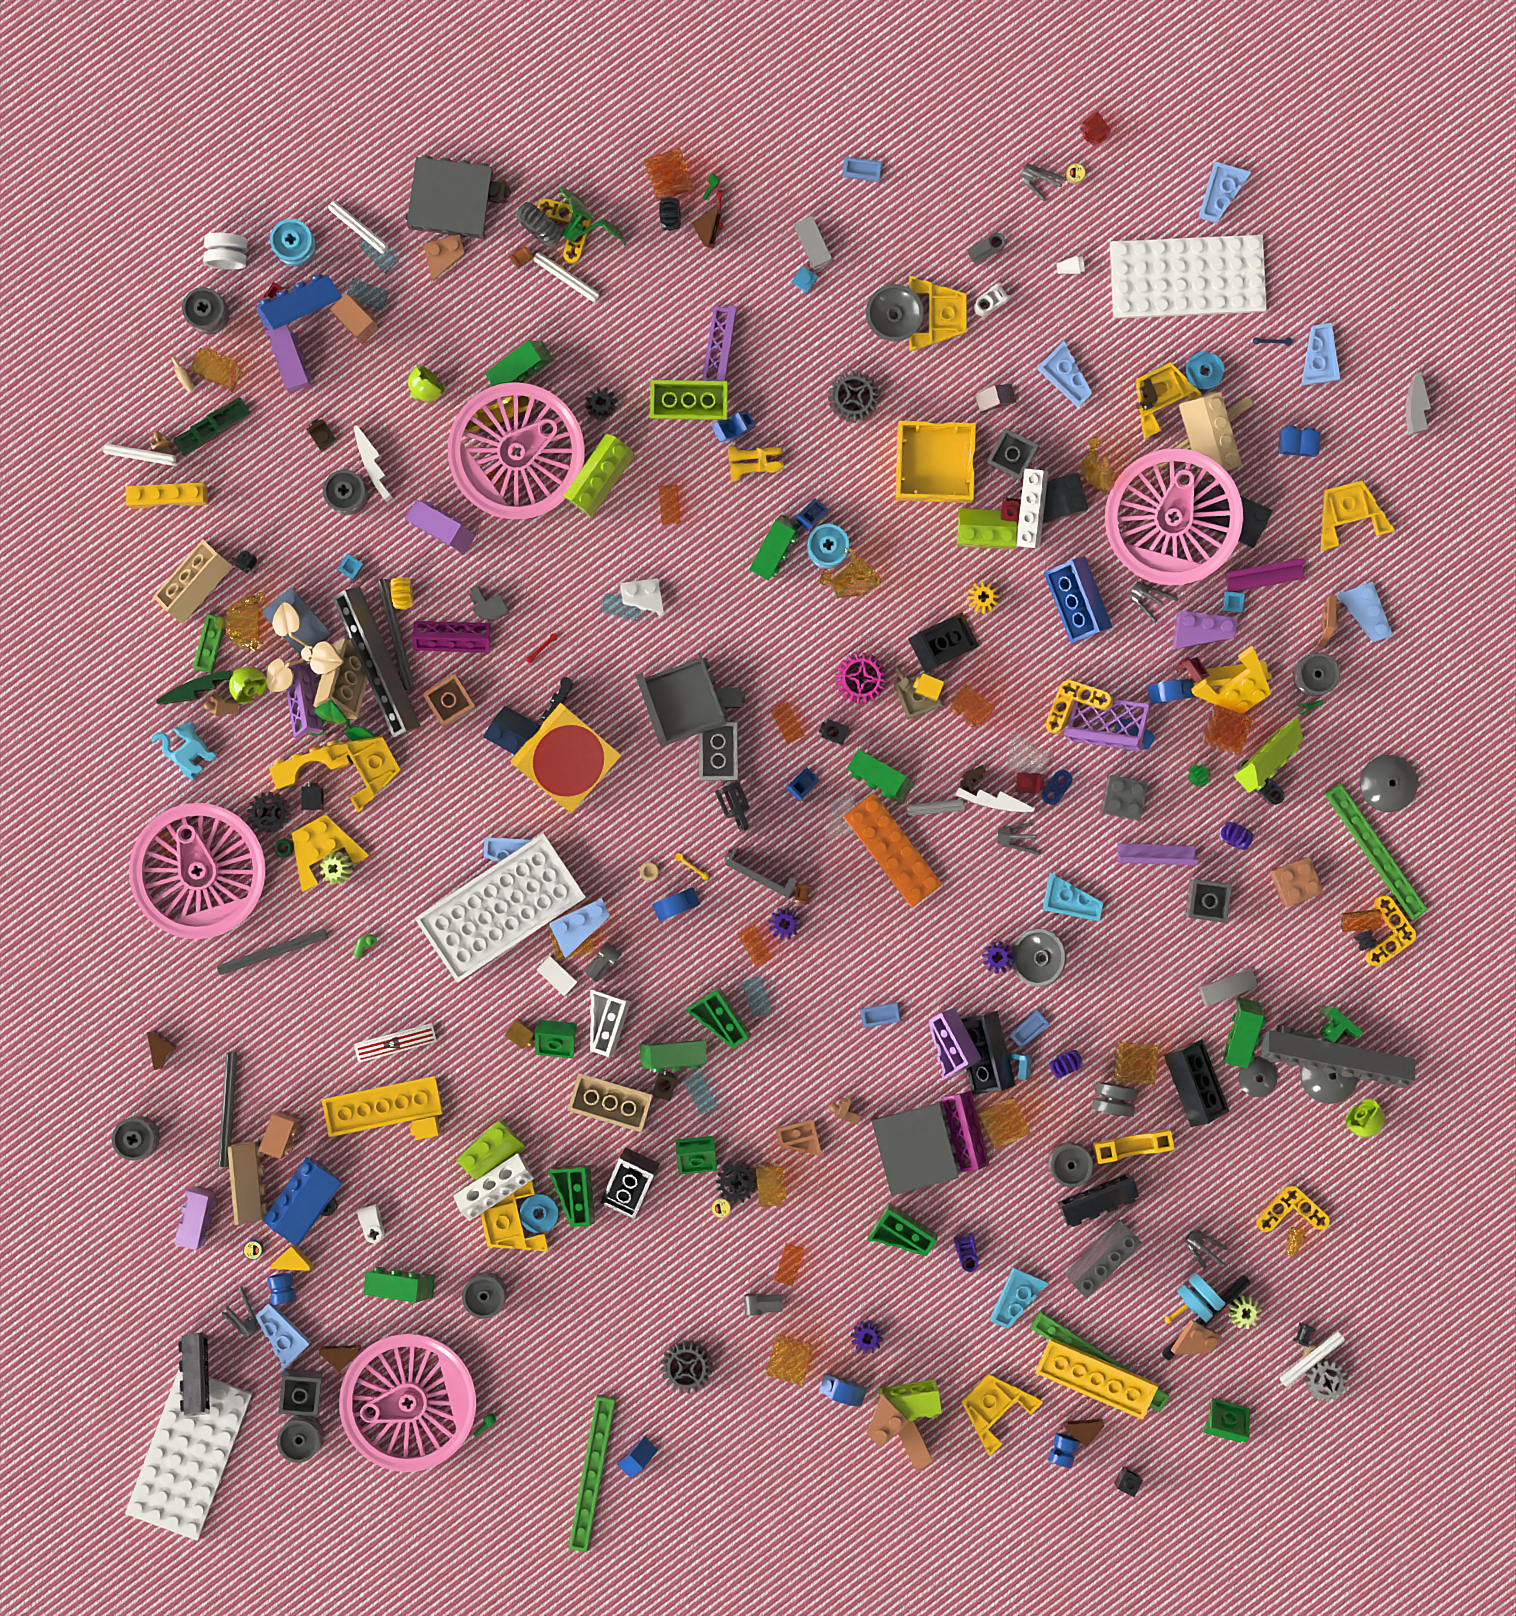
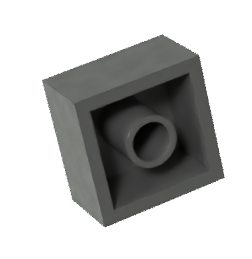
M1004 428L987 460V464L1022 482L1025 469L1030 468L1040 447Z
M1108 775L1100 813L1140 821L1148 782Z
M1190 879L1185 917L1227 923L1232 884Z
M284 1368L278 1414L317 1417L323 1372Z

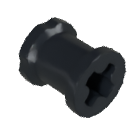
M1300 1322L1297 1336L1293 1338V1341L1309 1347L1310 1338L1316 1329Z

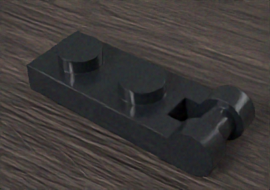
M563 677L561 679L560 685L562 687L558 694H553L550 700L552 705L549 711L545 710L541 717L543 722L560 703H564L573 686L570 678Z

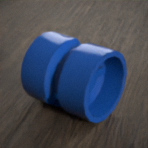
M292 1272L267 1277L268 1286L273 1290L270 1295L272 1305L285 1304L297 1300L294 1288H291L294 1284Z
M1056 1433L1053 1440L1055 1447L1050 1450L1048 1460L1056 1465L1072 1468L1075 1459L1073 1453L1077 1452L1080 1441L1069 1435Z

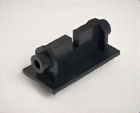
M242 551L237 559L231 558L236 562L234 566L247 574L249 571L254 574L256 573L252 569L257 563V558L250 554V552Z

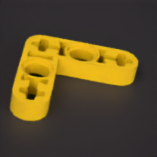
M542 199L537 205V208L550 217L551 220L569 224L574 215L571 212L570 205L551 199ZM546 204H549V208L555 210V206H558L556 208L555 216L553 215V211L547 210L546 212H544L543 208L541 207H545ZM568 209L570 215L567 218H561L559 216L560 210ZM591 219L583 221V228L590 227ZM588 232L585 233L581 241H574L573 243L567 239L563 251V256L567 263L577 264L580 261ZM572 245L580 246V248H575V255H577V257L569 259V255H567V253L572 252Z
M1071 680L1062 682L1046 721L1047 730L1053 734L1063 732L1075 701L1101 710H1107L1113 705L1112 696L1105 691ZM1071 685L1074 690H1077V694L1071 691L1067 694L1066 687L1069 688ZM1089 690L1091 692L1090 698L1083 700L1082 693ZM1096 696L1101 699L1106 698L1108 700L1107 703L1102 704L1095 699ZM1065 702L1067 704L1066 710L1059 712L1058 705ZM1055 714H1058L1059 716H1062L1063 718L1061 719L1060 717H1056ZM1057 722L1059 724V727L1054 728L1051 726L1052 723Z
M1386 895L1377 897L1374 906L1393 934L1366 953V961L1372 966L1382 965L1416 939L1415 930L1393 899ZM1381 900H1387L1388 903L1386 905L1388 909L1392 910L1394 908V911H1391L1387 915H1385V913H1387L1388 910L1385 907H1380V905L1382 904ZM1394 914L1400 917V922L1397 925H1393L1390 921L1391 916ZM1402 927L1405 932H1410V939H1403L1404 933L1402 930L1397 931L1396 929ZM1389 941H1393L1396 945L1395 950L1392 952L1386 949V944ZM1383 951L1387 955L1386 957L1384 954L1378 956V962L1371 961L1373 958L1372 953L1379 954Z
M1292 1185L1286 1186L1256 1219L1257 1227L1263 1232L1272 1231L1292 1208L1319 1230L1326 1229L1330 1222L1329 1217L1315 1203ZM1289 1190L1292 1192L1295 1190V1198L1293 1199L1290 1197L1287 1200V1202L1290 1203L1288 1206L1285 1202L1280 1200L1282 1197L1286 1200L1289 1197V1194L1287 1192ZM1304 1202H1308L1311 1206L1310 1211L1307 1213L1301 1211V1205ZM1278 1203H1281L1284 1207L1283 1212L1280 1214H1276L1273 1210L1274 1206ZM1269 1211L1273 1216L1277 1217L1275 1220L1271 1218L1268 1221V1223L1270 1224L1268 1227H1262V1219L1267 1220L1270 1217V1215L1267 1214ZM1314 1212L1318 1217H1324L1322 1225H1316L1318 1221L1311 1216Z

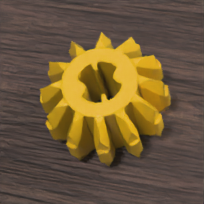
M403 576L393 578L390 584L393 606L396 609L411 608L414 602L411 580Z
M981 581L980 588L975 583L973 584L975 591L972 589L968 590V593L973 596H968L966 600L973 601L969 604V608L975 605V613L979 611V608H981L982 614L986 613V608L989 612H992V606L996 607L998 605L994 600L999 599V595H993L997 588L990 590L991 583H988L987 587H985L984 581ZM982 593L988 597L984 602H981L982 599H978Z

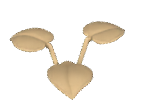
M287 602L282 603L273 617V628L280 636L289 634L291 638L304 645L305 648L301 652L303 658L301 660L287 664L282 659H276L271 662L266 672V683L271 692H282L292 685L294 674L289 668L292 665L307 663L308 661L311 662V669L315 673L326 674L344 663L330 643L320 642L315 647H312L310 643L304 642L293 634V632L300 629L301 622L295 608Z

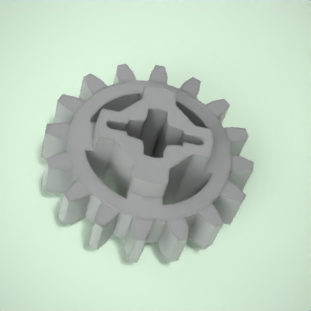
M1323 1359V1364L1318 1362L1315 1367L1310 1368L1311 1372L1305 1373L1309 1377L1304 1379V1382L1308 1384L1306 1389L1308 1392L1311 1391L1310 1395L1313 1398L1317 1396V1400L1320 1402L1323 1398L1327 1403H1329V1398L1336 1401V1395L1338 1394L1342 1397L1343 1395L1340 1391L1347 1389L1343 1385V1383L1348 1382L1344 1377L1346 1372L1341 1370L1342 1367L1339 1364L1335 1366L1336 1363L1333 1360L1328 1364V1361ZM1324 1375L1328 1378V1379H1327V1384H1328V1386L1325 1384V1380H1324L1325 1377H1324Z

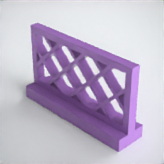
M1082 695L1083 700L1090 698L1088 695ZM1095 698L1101 703H1107L1108 701L1106 698ZM1113 699L1114 705L1099 714L1096 708L1092 706L1087 707L1081 712L1079 709L1080 702L1075 701L1068 728H1065L1064 736L1069 741L1142 752L1144 745L1142 740L1150 711L1149 704ZM1120 705L1125 706L1127 711L1117 716L1114 709ZM1137 708L1144 709L1143 715L1135 719L1132 712ZM1094 709L1098 716L1088 722L1084 715ZM1112 712L1115 719L1106 725L1102 717ZM1130 714L1134 721L1124 727L1120 720ZM1082 717L1086 724L1080 728L1074 727L1075 721ZM1100 719L1104 727L1098 731L1093 730L1091 725ZM1119 722L1123 729L1117 733H1112L1109 728ZM1137 724L1139 727L1138 736H1131L1127 730Z

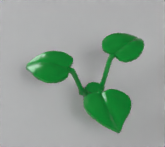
M564 187L558 189L570 201L571 212L574 214L562 232L565 238L574 243L580 234L584 236L585 233L593 228L603 226L609 233L622 240L624 246L626 245L621 231L606 219H602L583 230L584 225L580 222L582 216L594 220V214L586 208L585 203L578 195Z
M332 699L315 708V713L323 719L322 726L326 721L337 724L346 723L348 730L345 731V735L351 741L376 737L366 728L360 726L351 727L350 719L346 718ZM324 729L320 734L312 732H307V734L313 736H320L324 733Z

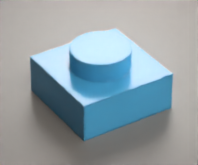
M802 266L792 280V284L808 293L818 279V276Z
M347 553L337 570L355 580L364 564Z
M1224 592L1222 612L1243 613L1245 594Z

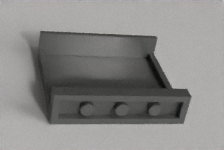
M427 155L416 157L407 217L408 228L410 230L447 235L460 234L462 237L484 239L491 176L494 173L492 167H489L486 163L474 165L465 160L452 162L448 158L437 160Z
M698 652L699 659L644 678L643 673L635 675L660 747L726 724L724 717L728 716L724 705L720 706L718 702L722 700L719 690H714L713 688L716 682L713 674H708L707 669L710 666L707 658H702L701 652Z
M734 848L733 851L729 849L724 858L727 861V866L789 898L797 880L789 877L786 885L782 887L733 861L738 849Z
M938 1101L935 1104L882 1118L871 1119L891 1196L959 1178L960 1166L958 1161L954 1162L953 1154H956L953 1142L949 1143L948 1139L951 1132L949 1125L944 1124L943 1117L946 1116L944 1106H940Z
M1118 1219L1065 1275L1088 1298L1142 1242Z

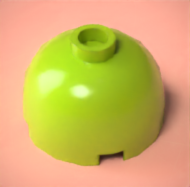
M417 364L409 374L408 387L412 391L410 395L417 401L433 402L446 392V387L443 382L439 384L435 379L438 377L423 365L419 367V364Z
M252 666L238 668L233 672L229 682L230 693L239 704L250 703L254 700L252 697L256 694L262 695L267 689V678L258 668Z
M1365 1099L1361 1101L1363 1104L1358 1108L1357 1105H1354L1345 1118L1346 1126L1350 1131L1363 1138L1379 1134L1385 1123V1113L1380 1105L1373 1099Z

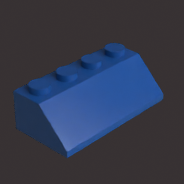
M319 273L312 276L311 281L307 283L302 281L293 285L294 289L289 291L284 289L277 292V296L272 299L270 297L261 299L259 301L260 304L255 307L264 327L275 330L340 300L342 295L329 276Z
M1086 556L1072 559L1044 572L1071 644L1112 628Z
M306 1157L267 1212L263 1221L274 1232L295 1246H299L343 1182L322 1162Z

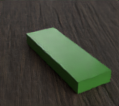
M207 613L192 669L210 674L213 673L226 618Z

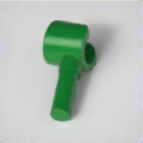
M714 173L707 179L710 186L702 197L705 201L711 191L720 184V179Z
M1319 700L1309 704L1300 703L1296 707L1304 705L1305 711L1299 714H1305L1309 709L1322 705L1323 702Z
M493 1413L483 1417L485 1424L474 1432L475 1437L485 1429L493 1426L496 1422Z

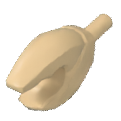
M176 356L171 357L176 366L174 371L178 379L189 393L194 392L195 387L189 373L183 365L179 364Z

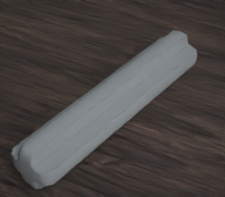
M960 799L910 804L907 807L908 815L963 811L964 801Z

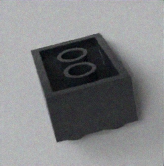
M1078 472L1047 481L1043 524L1087 512L1088 505Z
M963 613L920 631L908 639L925 673L979 647Z
M625 1147L618 1159L600 1203L635 1219L660 1163Z

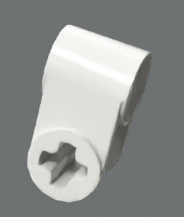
M1001 282L995 284L977 299L974 305V311L977 315L986 316L1012 298L1001 287ZM985 302L988 305V309H982L979 303Z
M377 1204L358 1209L357 1214L365 1239L370 1243L382 1240L385 1232ZM373 1229L374 1231L379 1232V1235H377L376 1238L375 1236H371L370 1234L371 1232H373Z

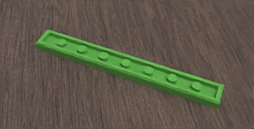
M1342 783L1326 792L1324 795L1409 919L1413 921L1428 910Z
M1039 1311L1030 1325L1031 1329L1048 1340L1051 1337L1136 1374L1042 1311ZM1158 1388L1150 1403V1407L1160 1413L1170 1396Z
M597 1395L568 1547L571 1550L588 1551L616 1398Z

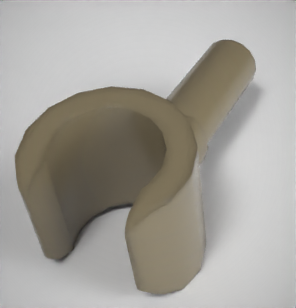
M896 667L895 670L901 679L898 686L906 692L911 687V683L903 675L901 669Z

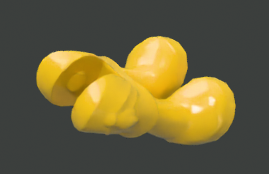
M728 446L730 463L758 459L757 463L730 464L731 481H738L741 475L751 472H779L784 468V463L782 461L768 462V457L782 455V448L767 447L756 448V450H739L736 446Z

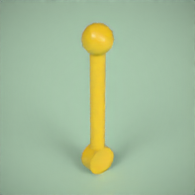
M678 853L675 856L677 861H682L700 874L703 880L709 879L708 873H703L684 859L682 854Z
M1185 1304L1171 1316H1166L1165 1322L1171 1323L1172 1319L1188 1306Z

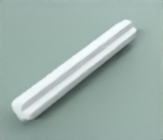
M336 201L331 202L328 208L333 214L380 253L386 252L388 245Z
M541 252L536 253L533 258L534 262L591 301L595 302L598 299V291Z
M108 443L104 444L103 449L105 454L172 466L176 464L177 459L175 455Z
M1336 1332L1282 1375L1280 1381L1284 1386H1289L1345 1341L1342 1334Z

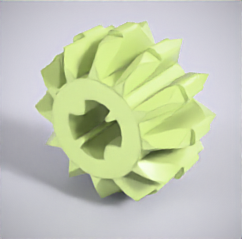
M332 852L329 853V857L325 856L323 858L325 863L320 864L324 868L320 874H326L324 880H330V884H343L344 880H349L348 874L353 872L352 869H349V866L353 863L347 862L349 856H343L342 852H337V854Z
M1241 1295L1240 1301L1235 1298L1233 1300L1236 1303L1235 1306L1229 1305V1308L1233 1310L1228 1312V1315L1233 1317L1231 1322L1233 1324L1237 1323L1238 1328H1242L1244 1325L1246 1329H1249V1323L1256 1326L1254 1319H1261L1257 1315V1313L1262 1311L1261 1308L1257 1307L1259 1303L1257 1301L1252 1302V1297L1250 1296L1245 1300V1297ZM1244 1308L1247 1310L1246 1312L1248 1313L1246 1316H1244L1242 1312Z

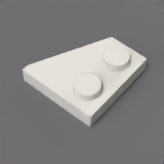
M658 578L620 583L623 604L636 606L645 611L646 609L654 611L660 616L664 614Z

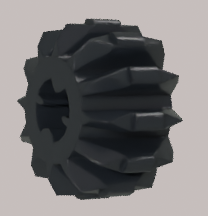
M668 197L661 199L659 203L660 223L663 230L674 231L681 226V207L677 198Z
M597 387L596 394L591 390L590 394L592 397H586V401L590 403L586 404L585 407L590 409L588 412L590 416L595 414V419L597 420L600 415H602L603 420H606L605 414L612 417L613 413L610 410H617V407L613 404H616L618 401L616 398H613L614 392L607 394L608 388H604L603 392H601L600 387ZM599 400H603L606 403L604 407L598 405Z

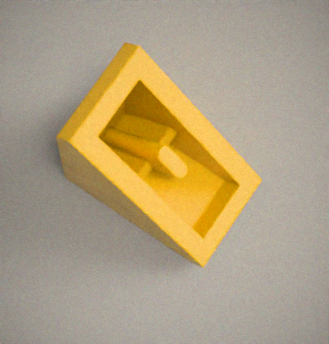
M292 1245L271 1264V1269L310 1271L313 1268L312 1262L295 1245Z

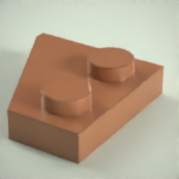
M460 234L423 244L433 281L437 280L440 274L452 267L455 261L460 260L465 255Z
M1329 594L1324 604L1320 628L1323 629V634L1318 641V646L1326 647L1331 635L1338 628L1339 620L1336 619V615L1339 611V604L1337 603L1336 595Z
M813 1119L776 1128L781 1148L806 1152L817 1156L822 1155Z
M1190 1319L1171 1348V1351L1176 1355L1212 1353L1222 1339V1336Z
M883 1393L880 1395L872 1422L867 1430V1435L880 1448L909 1422L904 1414Z

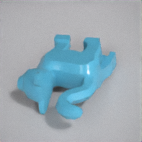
M191 721L182 724L178 728H173L179 737L186 740L176 751L170 750L171 741L167 734L163 732L155 733L151 741L155 743L158 740H162V752L164 755L179 765L183 774L191 781L204 769L201 765L194 763V760L199 755L209 762L219 755L215 751L210 752L204 740L196 735L195 724Z

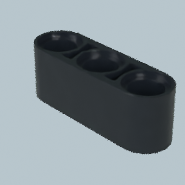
M1248 760L1240 762L1237 770H1239ZM1271 778L1265 779L1266 784L1260 790L1254 789L1269 805L1280 804L1285 798L1283 790ZM1272 791L1278 794V800L1275 802L1270 798Z

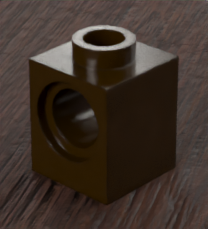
M664 1070L663 1073H658L652 1093L654 1097L668 1101L671 1100L677 1080L673 1072ZM668 1080L671 1085L670 1088L663 1090L660 1087V1081Z

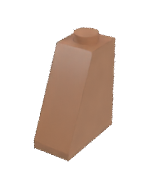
M909 1421L898 1432V1435L915 1470H918L932 1463L933 1460L915 1421Z

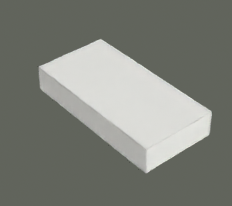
M551 956L537 968V971L563 996L577 983Z

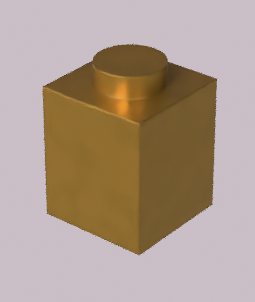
M518 1019L515 1020L504 1035L521 1049H524L526 1046L529 1048L535 1041L533 1037L535 1032Z

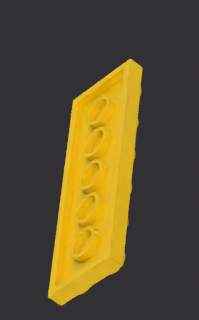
M436 1076L321 1099L329 1137L443 1114Z
M1051 1337L1035 1370V1373L1142 1420L1158 1389V1383Z

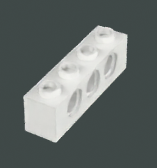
M1025 469L1016 546L1040 547L1048 471Z
M517 1153L453 1197L460 1212L468 1221H471L534 1178L527 1163Z

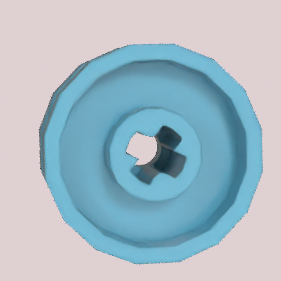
M285 219L274 226L270 234V244L274 253L283 263L299 267L307 264L313 258L316 252V241L310 229L303 222L297 219Z
M823 524L816 527L810 533L807 541V554L810 560L816 566L823 569H832L839 566L846 559L849 551L847 534L834 524ZM830 544L831 550H827V547L824 548V546Z
M1195 1272L1189 1278V1283L1195 1290L1192 1291L1187 1285L1183 1284L1176 1291L1184 1299L1183 1302L1207 1323L1213 1317V1312L1206 1305L1209 1303L1215 1310L1219 1311L1225 1305V1302Z

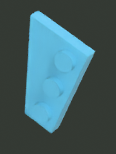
M1051 872L1049 873L1042 910L1100 922L1103 902Z
M1013 1267L990 1321L1009 1329L1024 1312L1029 1303L1033 1302L1038 1293L1049 1283Z

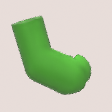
M373 934L360 937L357 940L353 956L362 958L365 948L374 946L377 943V938Z

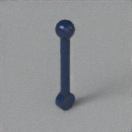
M1255 337L1253 343L1256 345L1259 343H1283L1286 346H1290L1293 340L1291 338L1277 340Z

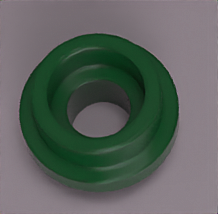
M280 839L276 842L274 850L279 857L287 858L293 854L294 845L288 839ZM283 845L288 847L286 852H283L281 849Z

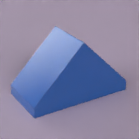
M814 498L797 515L796 522L811 533L828 513L829 509Z
M806 767L786 789L800 802L820 779Z
M644 1436L617 1465L632 1478L645 1468L658 1449Z

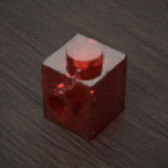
M1099 112L1083 121L1080 126L1085 141L1087 143L1090 142L1092 146L1097 143L1101 145L1109 139L1108 136L1111 129Z

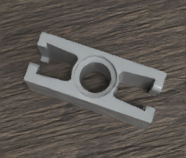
M813 216L795 223V231L813 270L816 271L831 264V255Z

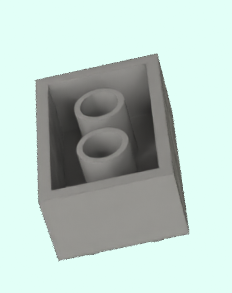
M726 722L725 725L699 733V781H738L737 722Z

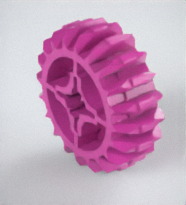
M855 653L854 660L849 655L847 656L849 663L842 660L841 663L845 667L838 666L837 668L842 674H835L836 678H841L840 681H836V685L842 684L843 686L838 689V692L845 690L846 693L843 695V698H846L849 694L851 696L849 702L857 698L856 704H860V699H863L864 704H867L868 697L873 702L875 701L873 694L880 697L881 694L877 690L884 691L885 689L884 686L880 685V683L887 682L886 679H881V676L887 674L886 672L880 673L884 665L877 667L876 664L879 662V659L872 662L873 655L871 654L868 659H865L866 653H862V658H859L858 653ZM860 663L857 673L846 674L849 667ZM866 664L874 669L877 677L866 673ZM861 669H863V671H862L863 677L866 678L867 680H866V682L863 680V683L861 684V688H859V686H860L859 680L856 679L855 677H856V675L859 677V674L861 673ZM845 680L856 683V693L848 688ZM876 683L872 691L862 694L865 684Z

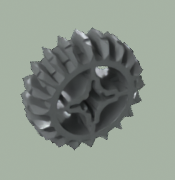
M525 202L518 208L515 214L517 220L536 239L550 248L559 243L563 236L562 231L550 217L529 202Z
M851 371L850 377L844 372V379L837 376L836 379L839 383L833 381L831 385L834 388H829L828 391L830 394H833L828 396V400L834 401L829 404L830 408L837 407L833 413L837 414L840 411L839 419H842L845 415L847 416L846 422L850 421V417H853L854 423L857 422V417L864 421L863 414L868 418L871 417L869 410L875 412L876 408L873 405L879 404V401L874 398H878L880 394L873 393L878 390V386L871 387L874 380L867 381L868 374L862 378L861 371L858 372L857 376H854V371ZM859 383L863 386H860L858 388H852L850 385L847 384ZM843 388L847 397L840 404L838 392ZM867 390L869 393V402L865 406L863 404L861 396ZM851 393L853 395L854 393L858 394L857 400L850 399ZM854 405L858 409L860 408V410L850 411L845 409V407Z
M683 1340L682 1347L676 1342V1350L670 1346L669 1351L671 1354L668 1352L664 1353L667 1359H662L661 1363L666 1366H662L660 1370L666 1372L662 1375L663 1379L670 1378L666 1382L667 1385L674 1383L672 1390H676L677 1386H679V1393L683 1392V1388H687V1394H690L691 1387L697 1392V1385L703 1388L705 1386L703 1381L709 1382V1377L706 1375H712V1370L707 1368H711L713 1363L706 1362L711 1359L710 1355L704 1356L707 1352L706 1348L699 1351L701 1344H698L695 1348L693 1347L694 1341L690 1342V1346H686L687 1342ZM689 1352L695 1354V1356L685 1358L680 1353ZM673 1358H675L677 1360V1363L679 1364V1368L676 1370V1373L674 1374L671 1371V1362ZM701 1360L703 1370L698 1376L694 1366L697 1364V1361ZM684 1363H686V1365L687 1363L691 1364L689 1371H687V1369L686 1371L682 1370ZM689 1376L693 1380L681 1381L678 1378Z

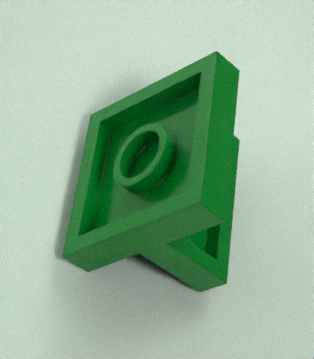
M1323 1006L1319 1011L1320 1014L1330 1021L1320 1030L1322 1033L1319 1038L1323 1041L1335 1042L1342 1033L1348 1037L1359 1038L1363 1033L1360 1028L1335 1007Z
M539 1020L538 1027L535 1030V1055L574 1059L577 1023Z
M714 1136L676 1140L679 1175L717 1171Z
M1212 1398L1210 1402V1415L1205 1423L1204 1433L1239 1443H1247L1249 1439L1250 1408Z

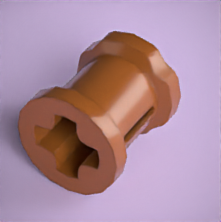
M524 244L521 245V249L516 253L508 255L518 270L523 263L534 258Z
M796 883V894L792 902L809 905V890L812 889V886Z

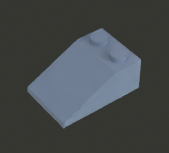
M289 588L262 611L263 615L273 625V617L280 605L284 602L291 604L297 611L301 622L300 629L293 632V634L304 642L310 643L312 647H315L316 644L332 634L293 588ZM289 634L283 636L301 656L305 646L291 638Z

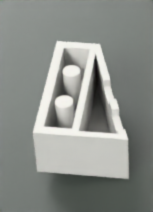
M590 989V1051L607 1057H613L631 1001Z

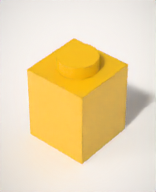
M922 674L921 677L917 676L913 687L916 688L915 693L937 701L944 681Z
M437 1115L413 1120V1125H410L411 1135L415 1136L416 1140L441 1134Z

